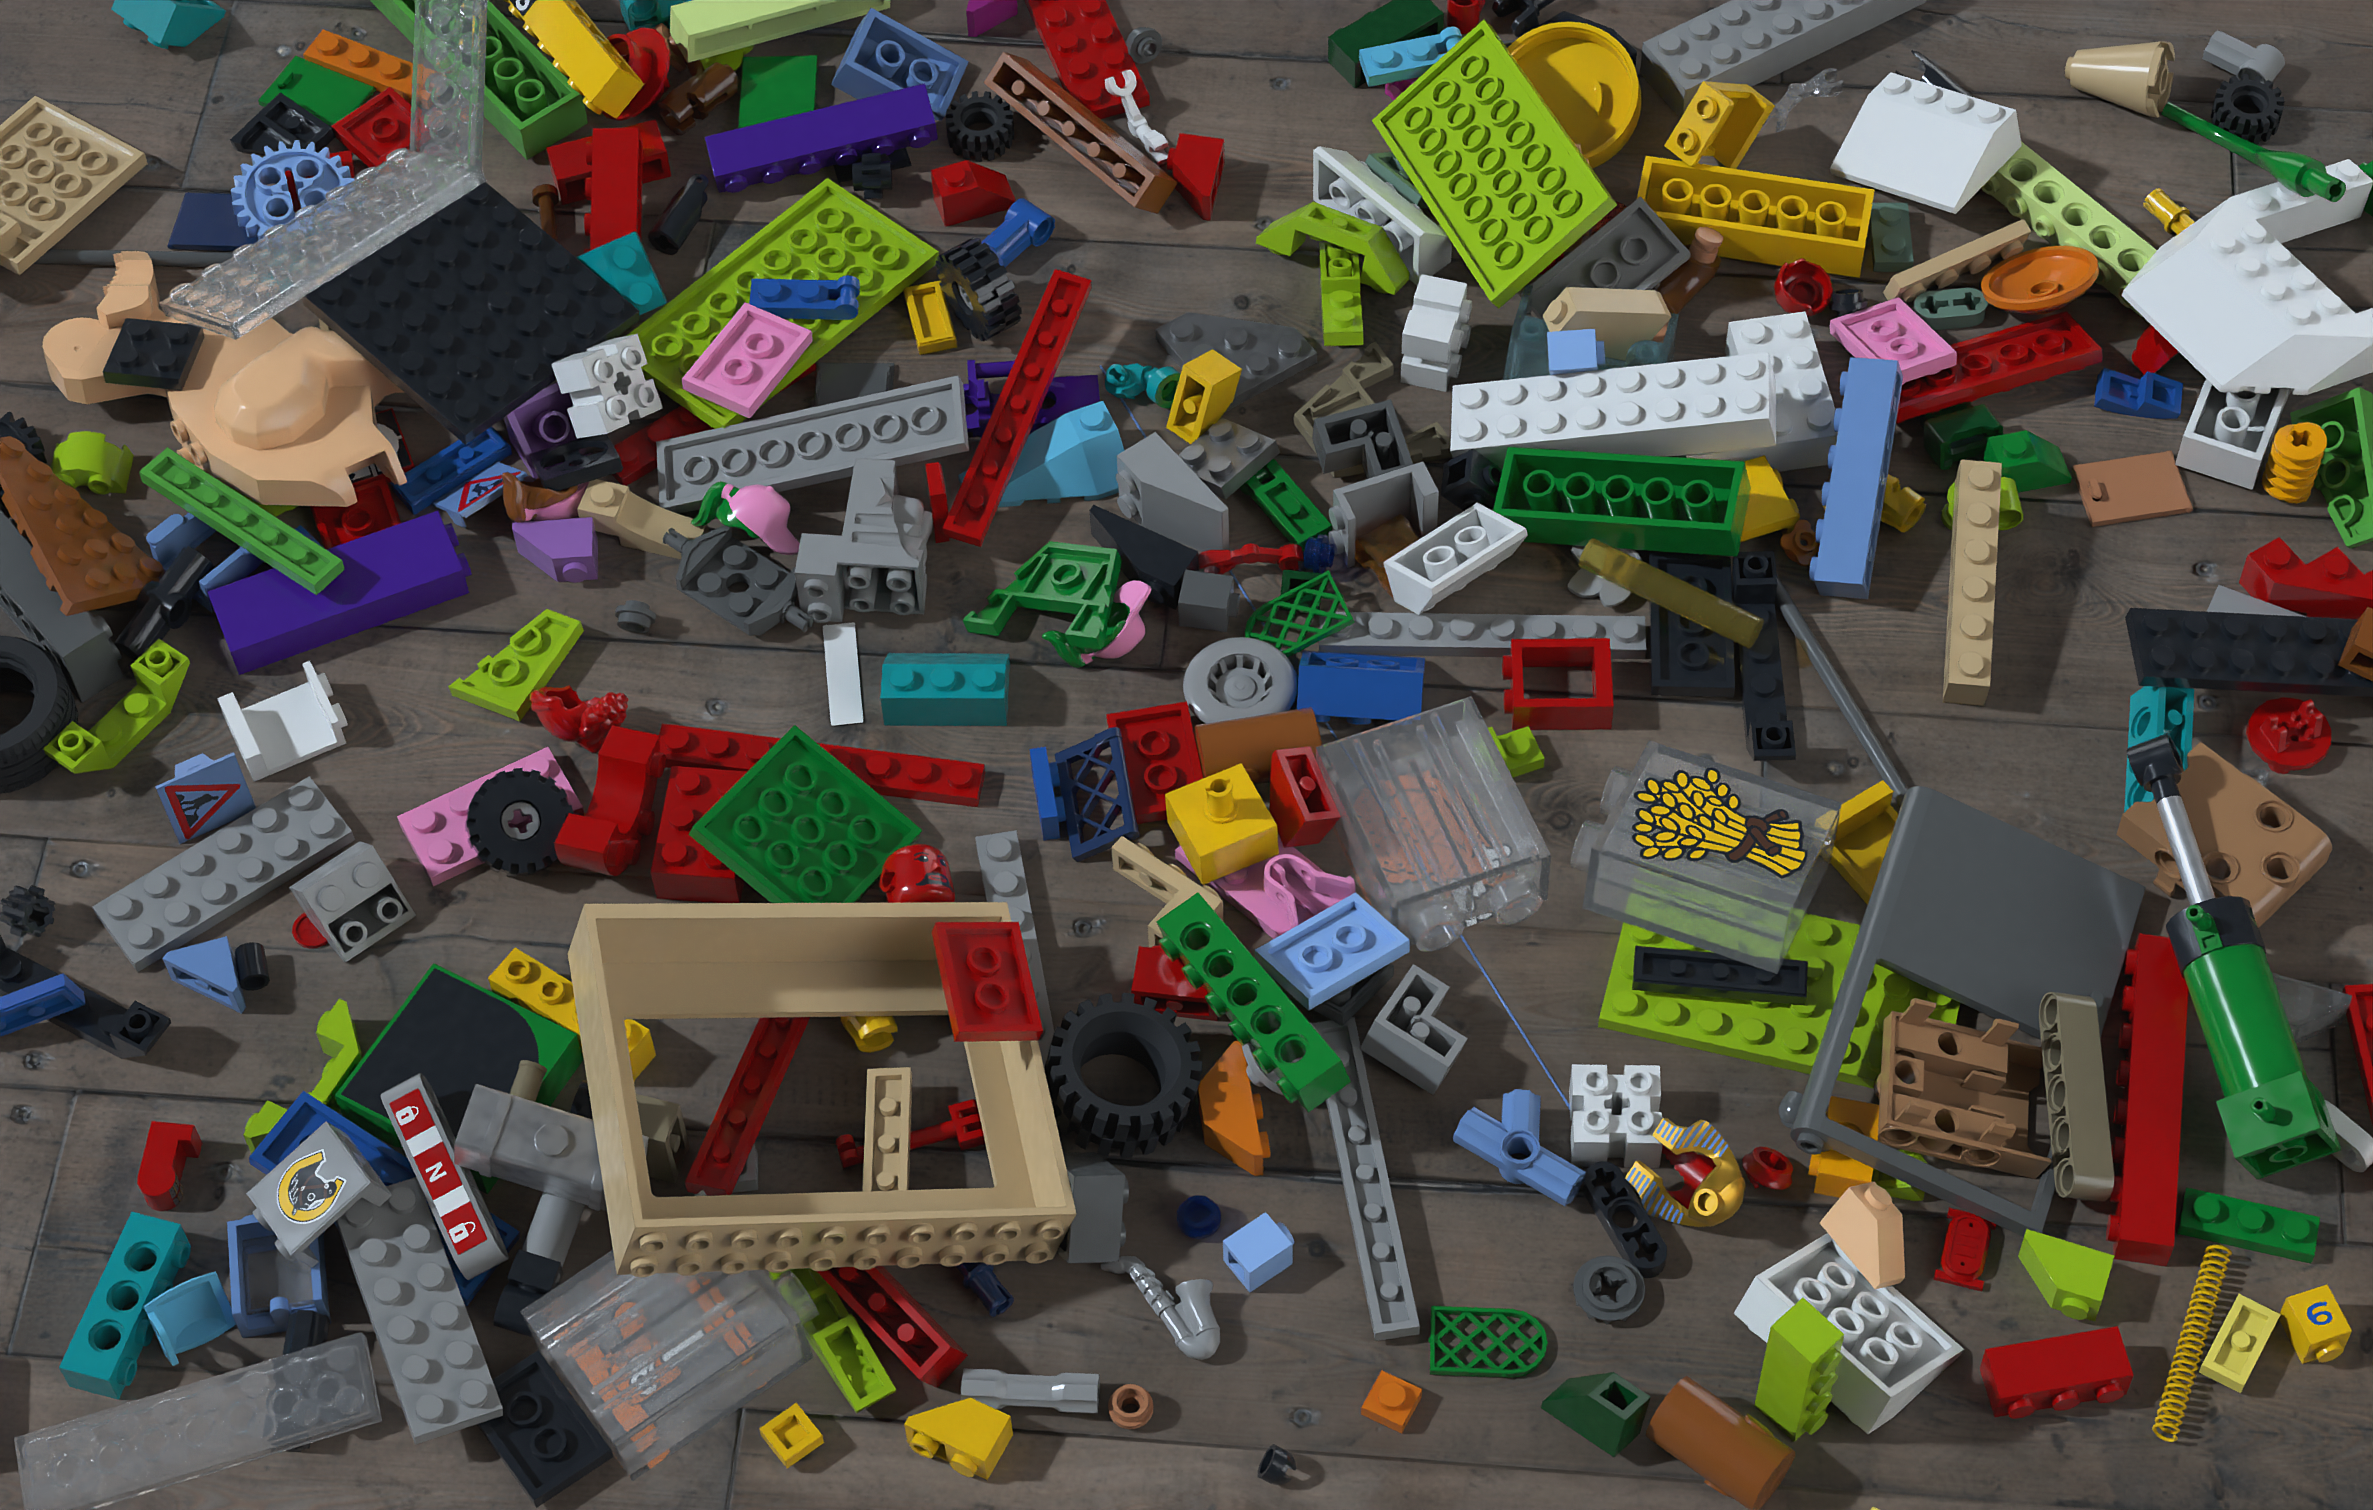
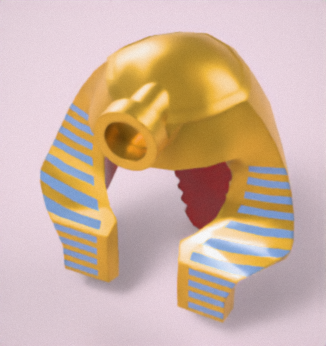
M1663 1118L1652 1136L1663 1144L1662 1153L1666 1155L1667 1160H1670V1164L1674 1165L1675 1170L1679 1171V1174L1683 1176L1685 1185L1678 1191H1668L1665 1189L1663 1180L1659 1175L1640 1160L1636 1161L1625 1179L1635 1187L1647 1214L1673 1223L1695 1227L1715 1226L1732 1217L1743 1202L1745 1181L1727 1142L1705 1120H1699L1690 1127H1684L1674 1124L1668 1118Z

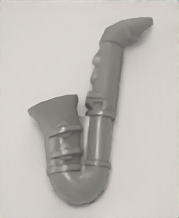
M1136 1256L1119 1257V1262H1104L1101 1264V1269L1114 1274H1124L1127 1272L1131 1276L1155 1314L1163 1320L1175 1339V1345L1187 1357L1204 1360L1215 1354L1220 1344V1327L1217 1324L1210 1304L1213 1282L1205 1279H1195L1176 1286L1175 1291L1180 1297L1181 1302L1176 1304L1172 1295L1167 1290L1164 1291L1162 1289L1163 1284L1155 1278V1272L1146 1268L1145 1263Z

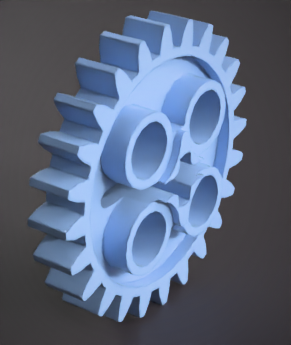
M295 140L292 149H287L283 141H280L278 145L279 151L276 152L265 146V156L263 158L254 153L251 154L253 166L243 163L240 165L242 175L234 176L235 188L231 189L234 215H237L239 227H246L249 238L257 235L260 246L265 245L271 240L273 249L276 252L282 244L288 245L290 253L294 252L298 244H301L303 249L309 252L310 242L315 241L320 247H324V236L327 235L336 240L338 238L336 227L341 229L348 228L346 217L350 218L355 215L353 205L357 204L356 186L354 178H351L349 166H342L339 155L330 159L329 148L327 147L317 153L314 142H311L306 149H301L299 140ZM287 170H290L293 174L304 220L301 223L296 221L285 175ZM315 207H322V208H320V209H315V210L312 209V208H315ZM279 214H283V215H284V216H281V217H274V216L279 215Z

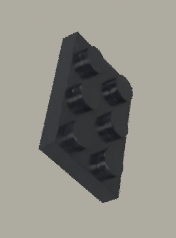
M539 1350L493 1379L503 1407V1416L479 1423L477 1426L536 1508L613 1458L611 1448Z

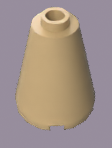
M2159 41L2077 50L2074 57H2069L2067 60L2065 78L2070 79L2071 87L2144 115L2158 118L2160 117L2158 111H2163L2171 92L2174 73L2168 72L2167 60L2175 61L2174 48L2171 42Z

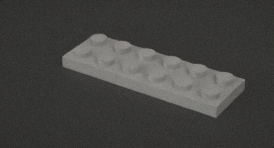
M308 776L92 907L98 919L136 971L139 972L164 957L167 952L179 948L353 842L355 838L349 826L311 777Z
M415 1177L386 1186L392 1196L380 1207L361 1197L335 1222L416 1445L503 1416V1407L424 1193Z

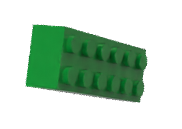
M1508 447L1493 511L1526 528L1528 535L1523 542L1738 556L1751 486L1744 461Z

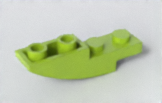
M1319 242L1324 346L1363 345L1358 254L1346 252L1341 246L1333 243Z

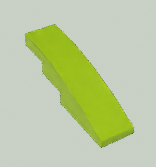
M811 1268L788 1269L779 1273L769 1272V1277L797 1324L856 1414L896 1392L895 1386L852 1313L849 1314L836 1291L817 1271Z

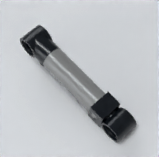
M583 1079L575 1094L570 1113L593 1120L587 1080ZM542 1193L522 1250H517L507 1277L509 1283H507L500 1296L494 1316V1326L535 1339L539 1338L546 1323L551 1302L554 1301L563 1276L562 1267L585 1204L550 1193Z

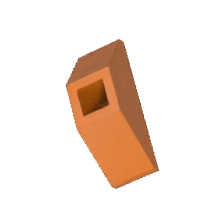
M1233 1041L1200 1081L1197 1089L1205 1145L1253 1176L1263 1175V1158L1270 1157L1267 1131L1259 1132L1257 1120L1263 1119L1262 1101L1260 1093L1252 1094L1251 1080L1246 1073L1248 1063L1245 1059L1242 1045L1239 1041Z

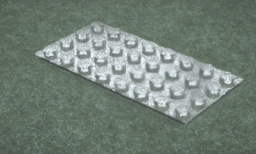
M406 148L394 150L386 156L387 161L377 167H369L360 171L356 175L355 181L347 186H339L328 191L325 195L326 199L318 204L299 209L294 214V219L286 224H279L269 228L264 232V237L259 241L237 248L232 253L233 257L222 264L217 263L208 266L201 272V277L195 281L176 286L169 292L170 296L159 302L167 317L237 340L487 180L481 168Z

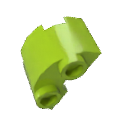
M90 431L72 432L68 434L67 441L56 444L51 469L60 480L74 489L78 486H88L92 492L101 495L126 493L134 455L125 444L120 449L116 445L106 442V435L103 433Z

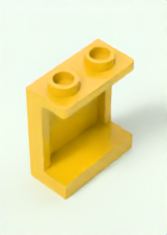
M1703 81L1664 146L1689 166H1696L1702 156H1713L1727 168L1737 169L1775 105L1748 84Z
M1765 455L1744 461L1751 490L1740 542L1778 530L1783 535L1790 534L1794 530L1795 523L1800 520V514L1794 499H1788L1783 490V481L1779 471L1776 468H1771Z
M1884 780L1818 818L1812 843L1867 905L1898 817V813L1891 806L1893 790Z

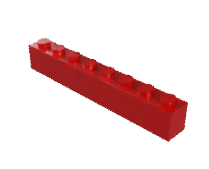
M2139 933L2135 948L2127 949L2124 961V974L2131 975L2130 986H2124L2121 1011L2129 1012L2128 1023H2122L2119 1036V1048L2126 1049V1060L2119 1061L2116 1085L2124 1087L2123 1099L2117 1098L2114 1112V1124L2121 1125V1137L2115 1136L2112 1146L2113 1163H2118L2119 1167L2118 1176L2114 1175V1187L2109 1197V1202L2116 1203V1214L2109 1215L2106 1241L2114 1242V1259L2167 1267L2174 1248L2189 989L2186 980L2182 978L2169 937Z

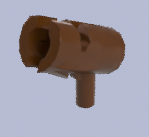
M685 59L692 77L679 87H675L665 99L658 103L657 106L664 109L659 113L664 123L677 135H683L696 126L694 118L701 120L707 118L712 110L738 91L737 83L739 79L732 67L716 62L704 69L701 60L688 63Z

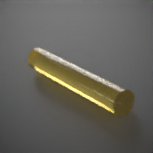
M1592 538L1587 543L1579 560L1580 568L1740 645L1751 648L1760 634L1764 622L1763 618L1595 538Z

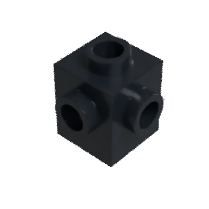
M1471 449L1444 463L1441 496L1463 511L1476 503L1491 510L1495 505L1503 469L1475 449Z

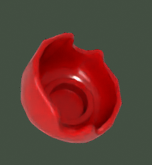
M1804 258L1789 264L1785 262L1774 284L1776 301L1789 314L1806 311L1807 317H1811L1822 312L1829 305L1832 298L1833 288L1830 276L1820 265L1806 261Z

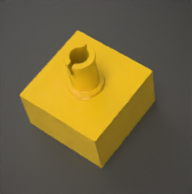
M1242 763L1165 794L1168 824L1202 885L1279 854L1277 824Z

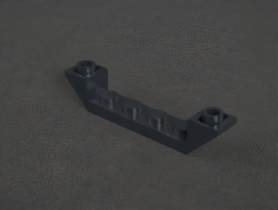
M1774 551L1738 552V556H1733V622L1746 749L1753 761L1796 760L1793 721H1787L1777 630L1775 597L1778 583Z
M0 935V996L60 975L7 948ZM77 983L75 984L84 991L86 1004L47 1019L51 1023L121 1059L146 1056L172 1023L170 1018L137 1001H134L129 1009H126Z

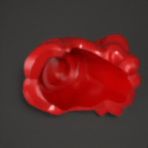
M570 685L563 688L542 687L530 693L531 709L537 713L540 722L548 732L563 741L576 742L591 753H597L601 749L612 725L620 727L627 717L628 698L624 693L615 694L609 692L604 697H594L588 701H581L577 692Z

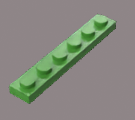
M168 447L139 471L144 484L315 595H318L345 570L343 561Z

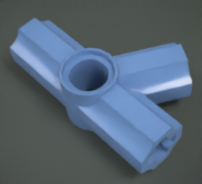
M1514 1089L1510 1093L1503 1094L1501 1122L1475 1107L1467 1110L1453 1135L1455 1143L1498 1167L1502 1177L1513 1184L1525 1183L1563 1206L1571 1204L1584 1182L1586 1172L1540 1146L1541 1096L1535 1095L1530 1090ZM1515 1153H1521L1526 1155L1528 1158L1524 1160H1517L1512 1158L1510 1155Z

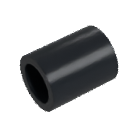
M255 942L238 946L234 953L241 988L254 991L266 987L270 979L264 946Z

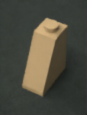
M1566 287L1549 304L1547 310L1542 315L1549 332L1595 329L1596 341H1604L1605 365L1612 368L1628 367L1672 317L1661 293L1655 290Z

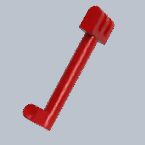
M971 1099L949 1105L950 1121L911 1131L910 1150L957 1137L961 1151L985 1144L980 1116L977 1114L979 1111L976 1100ZM850 1134L842 1135L836 1139L843 1169L864 1163V1145L855 1147L853 1136Z

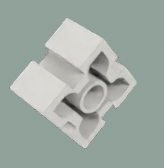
M1421 274L1414 296V304L1412 310L1409 311L1402 333V354L1404 356L1401 362V383L1446 392L1450 378L1458 377L1462 361V355L1458 353L1460 347L1467 348L1471 333V325L1467 324L1471 315L1472 301L1466 300L1467 283Z
M638 334L608 339L588 348L586 352L570 355L551 364L561 394L570 393L574 406L567 408L577 439L610 433L630 424L629 420L640 419L663 409L654 380H645L641 367L648 363Z
M1572 1064L1569 1087L1570 1120H1572L1570 1135L1571 1164L1576 1167H1590L1596 1162H1607V1158H1624V1168H1632L1638 1160L1649 1168H1659L1663 1144L1652 1135L1662 1120V1112H1659L1661 1100L1660 1066L1625 1065L1623 1075H1608L1607 1065Z

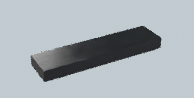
M1635 946L1632 990L1805 1005L1807 998L1808 961Z

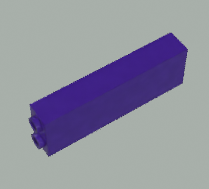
M437 510L327 549V551L343 561L345 570L318 595L313 594L275 568L208 591L238 674L247 673L470 593L465 577L472 575L464 552L460 554L455 552L454 547L459 546V542L452 523L444 525Z

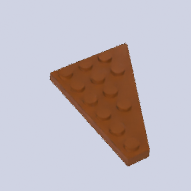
M11 436L0 438V485L4 490L1 499L11 518L16 521L20 535L27 536L33 545L30 554L40 573L46 577V584L49 590L58 592L63 602L60 611L64 615L70 616L138 600L141 590L147 583L151 581L159 582L166 572L160 562L149 557L138 548L130 536L121 533L108 521L105 514L91 507L80 497L76 489L66 485L53 473L47 464L37 460L25 449L21 441Z

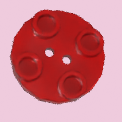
M2281 697L2268 700L2255 709L2249 719L2246 735L2253 752L2264 762L2268 763L2269 768L2273 772L2286 774L2291 770L2298 771L2311 768L2322 761L2331 746L2332 730L2326 717L2314 706L2312 699L2302 701L2300 699Z

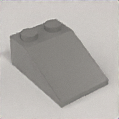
M1156 432L1117 455L1118 473L1116 474V480L1119 487L1117 503L1127 518L1133 517L1140 526L1202 552L1206 550H1229L1228 507Z

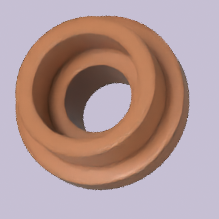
M1123 1385L1110 1396L1108 1402L1109 1416L1121 1428H1140L1151 1419L1154 1407L1151 1395L1147 1390L1138 1385ZM1128 1404H1135L1139 1407V1410L1135 1413H1125L1123 1408Z

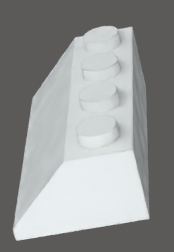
M1321 146L1313 150V200L1318 204L1383 227L1410 272L1409 279L1418 286L1421 274L1433 276L1451 262L1452 242L1441 225L1435 224L1424 215L1419 206L1408 202L1398 194L1392 184L1382 181L1371 172L1366 163L1358 161L1347 151Z

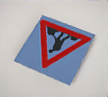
M496 461L431 503L433 506L445 510L456 525L466 528L463 517L467 518L503 495L502 473L509 472L516 476L520 482L525 481L524 478L528 475L524 471Z
M234 752L215 761L203 753L175 765V778L155 786L179 844L234 821L256 808Z

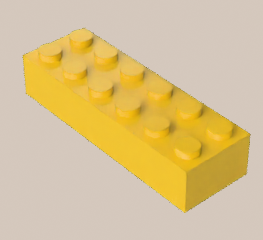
M1646 156L1637 199L1641 196L1683 245L1691 244L1699 227H1708L1718 231L1723 236V242L1718 247L1717 255L1719 257L1783 266L1785 262L1789 264L1804 258L1806 261L1820 265L1827 273L1860 278L1875 190L1700 163L1696 166H1689L1680 160Z

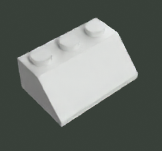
M1479 503L1474 504L1383 562L1394 601L1418 615L1432 609L1436 603L1453 592L1463 589L1469 582L1483 573L1494 569L1500 562L1513 555L1528 535L1526 528Z

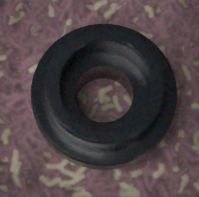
M1862 289L1836 290L1832 292V301L1829 303V309L1837 310V316L1841 317L1867 307L1868 299L1864 298Z

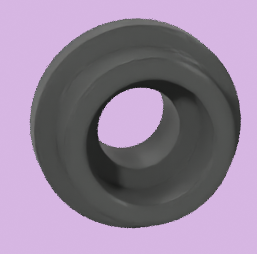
M1149 27L1134 29L1126 41L1128 54L1135 62L1140 64L1152 61L1161 51V35L1155 29Z
M636 600L626 601L625 605L617 606L615 616L618 618L617 626L634 633H647L650 625L655 623L656 614L649 610L650 606Z

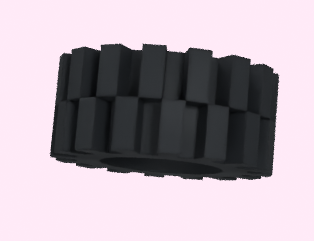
M2242 74L2240 81L2236 75L2232 76L2229 83L2224 81L2221 83L2220 89H2217L2211 111V118H2213L2211 123L2242 139L2251 140L2252 143L2258 145L2260 139L2266 142L2270 140L2271 134L2275 135L2284 109V97H2280L2281 90L2278 87L2272 90L2273 82L2267 80L2265 84L2261 83V76L2255 75L2254 80H2249V74ZM2236 106H2249L2260 113H2244L2238 110Z
M978 91L972 92V98L968 99L966 94L961 95L960 103L954 100L951 103V109H947L945 120L948 144L950 148L953 147V152L957 156L963 153V159L970 160L971 156H975V162H982V156H987L988 161L995 159V152L1001 157L1005 154V147L1010 149L1012 146V139H1014L1015 135L1013 113L1010 110V104L1006 101L1003 102L999 95L992 99L991 92L985 91L984 96L979 97ZM979 122H985L993 125L992 127L981 131H975L967 128L968 126Z

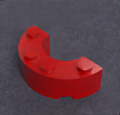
M612 725L598 753L596 784L588 810L584 816L569 813L554 842L555 851L561 864L618 876L629 864L635 865L637 863L641 850L640 841L642 836H649L654 826L655 814L654 811H651L657 778L663 775L666 765V755L660 753V735Z

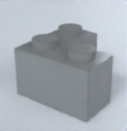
M1413 964L1374 1020L1360 1049L1434 1095L1455 1063L1468 1038L1434 1018L1450 987Z

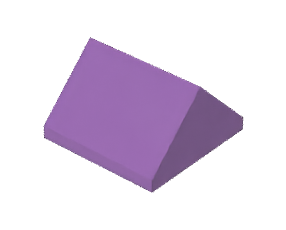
M558 382L548 385L504 417L510 442L534 479H537L538 476L532 466L529 454L577 439L567 408L574 405L570 393L561 394ZM563 462L558 463V464H555V465H552V466H549V467H545L544 469H547V468H551V467L560 465V464H562Z

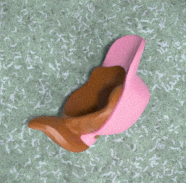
M504 472L501 475L503 479L504 505L509 518L517 523L531 521L532 519L534 521L576 518L579 516L577 508L589 482L560 491L544 489L539 477L533 482H520L516 476L509 472Z

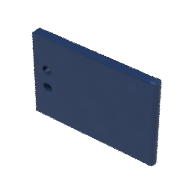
M186 192L167 247L171 250L262 252L264 245H259L257 235L249 238L246 227H239L237 215H234L231 194Z

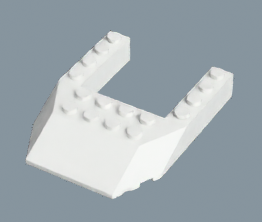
M2350 159L2325 166L2328 174L2340 179L2346 185V191L2339 201L2331 202L2316 194L2310 197H2303L2288 190L2280 182L2232 196L2162 245L2123 290L2122 297L2220 392L2238 393L2240 391H2250L2253 393L2269 394L2271 388H2291L2293 395H2309L2373 372V308L2355 313L2281 244L2361 217L2373 185V180Z

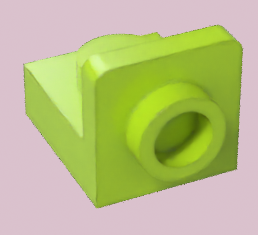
M1492 726L1483 729V744L1478 747L1480 759L1485 769H1492L1498 782L1544 767L1545 758L1529 726L1500 736L1496 735Z

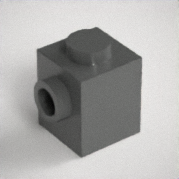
M1185 570L1178 600L1179 626L1227 632L1230 617L1237 618L1240 605V593H1234L1233 576Z

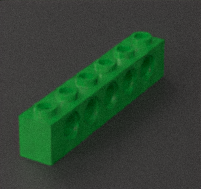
M1199 892L1156 921L1163 935V938L1158 941L1163 951L1172 962L1178 958L1185 965L1181 970L1196 990L1202 986L1208 994L1205 996V999L1219 1018L1224 1014L1228 1016L1232 1021L1228 1026L1236 1039L1243 1046L1248 1042L1255 1049L1252 1053L1254 1059L1266 1074L1274 1071L1279 1077L1276 1084L1291 1104L1298 1100L1309 1113L1351 1082L1342 1060ZM1253 1001L1251 1004L1244 1006L1246 1003ZM1278 1029L1274 1033L1268 1034L1270 1031ZM1303 1057L1301 1060L1291 1063L1293 1060Z

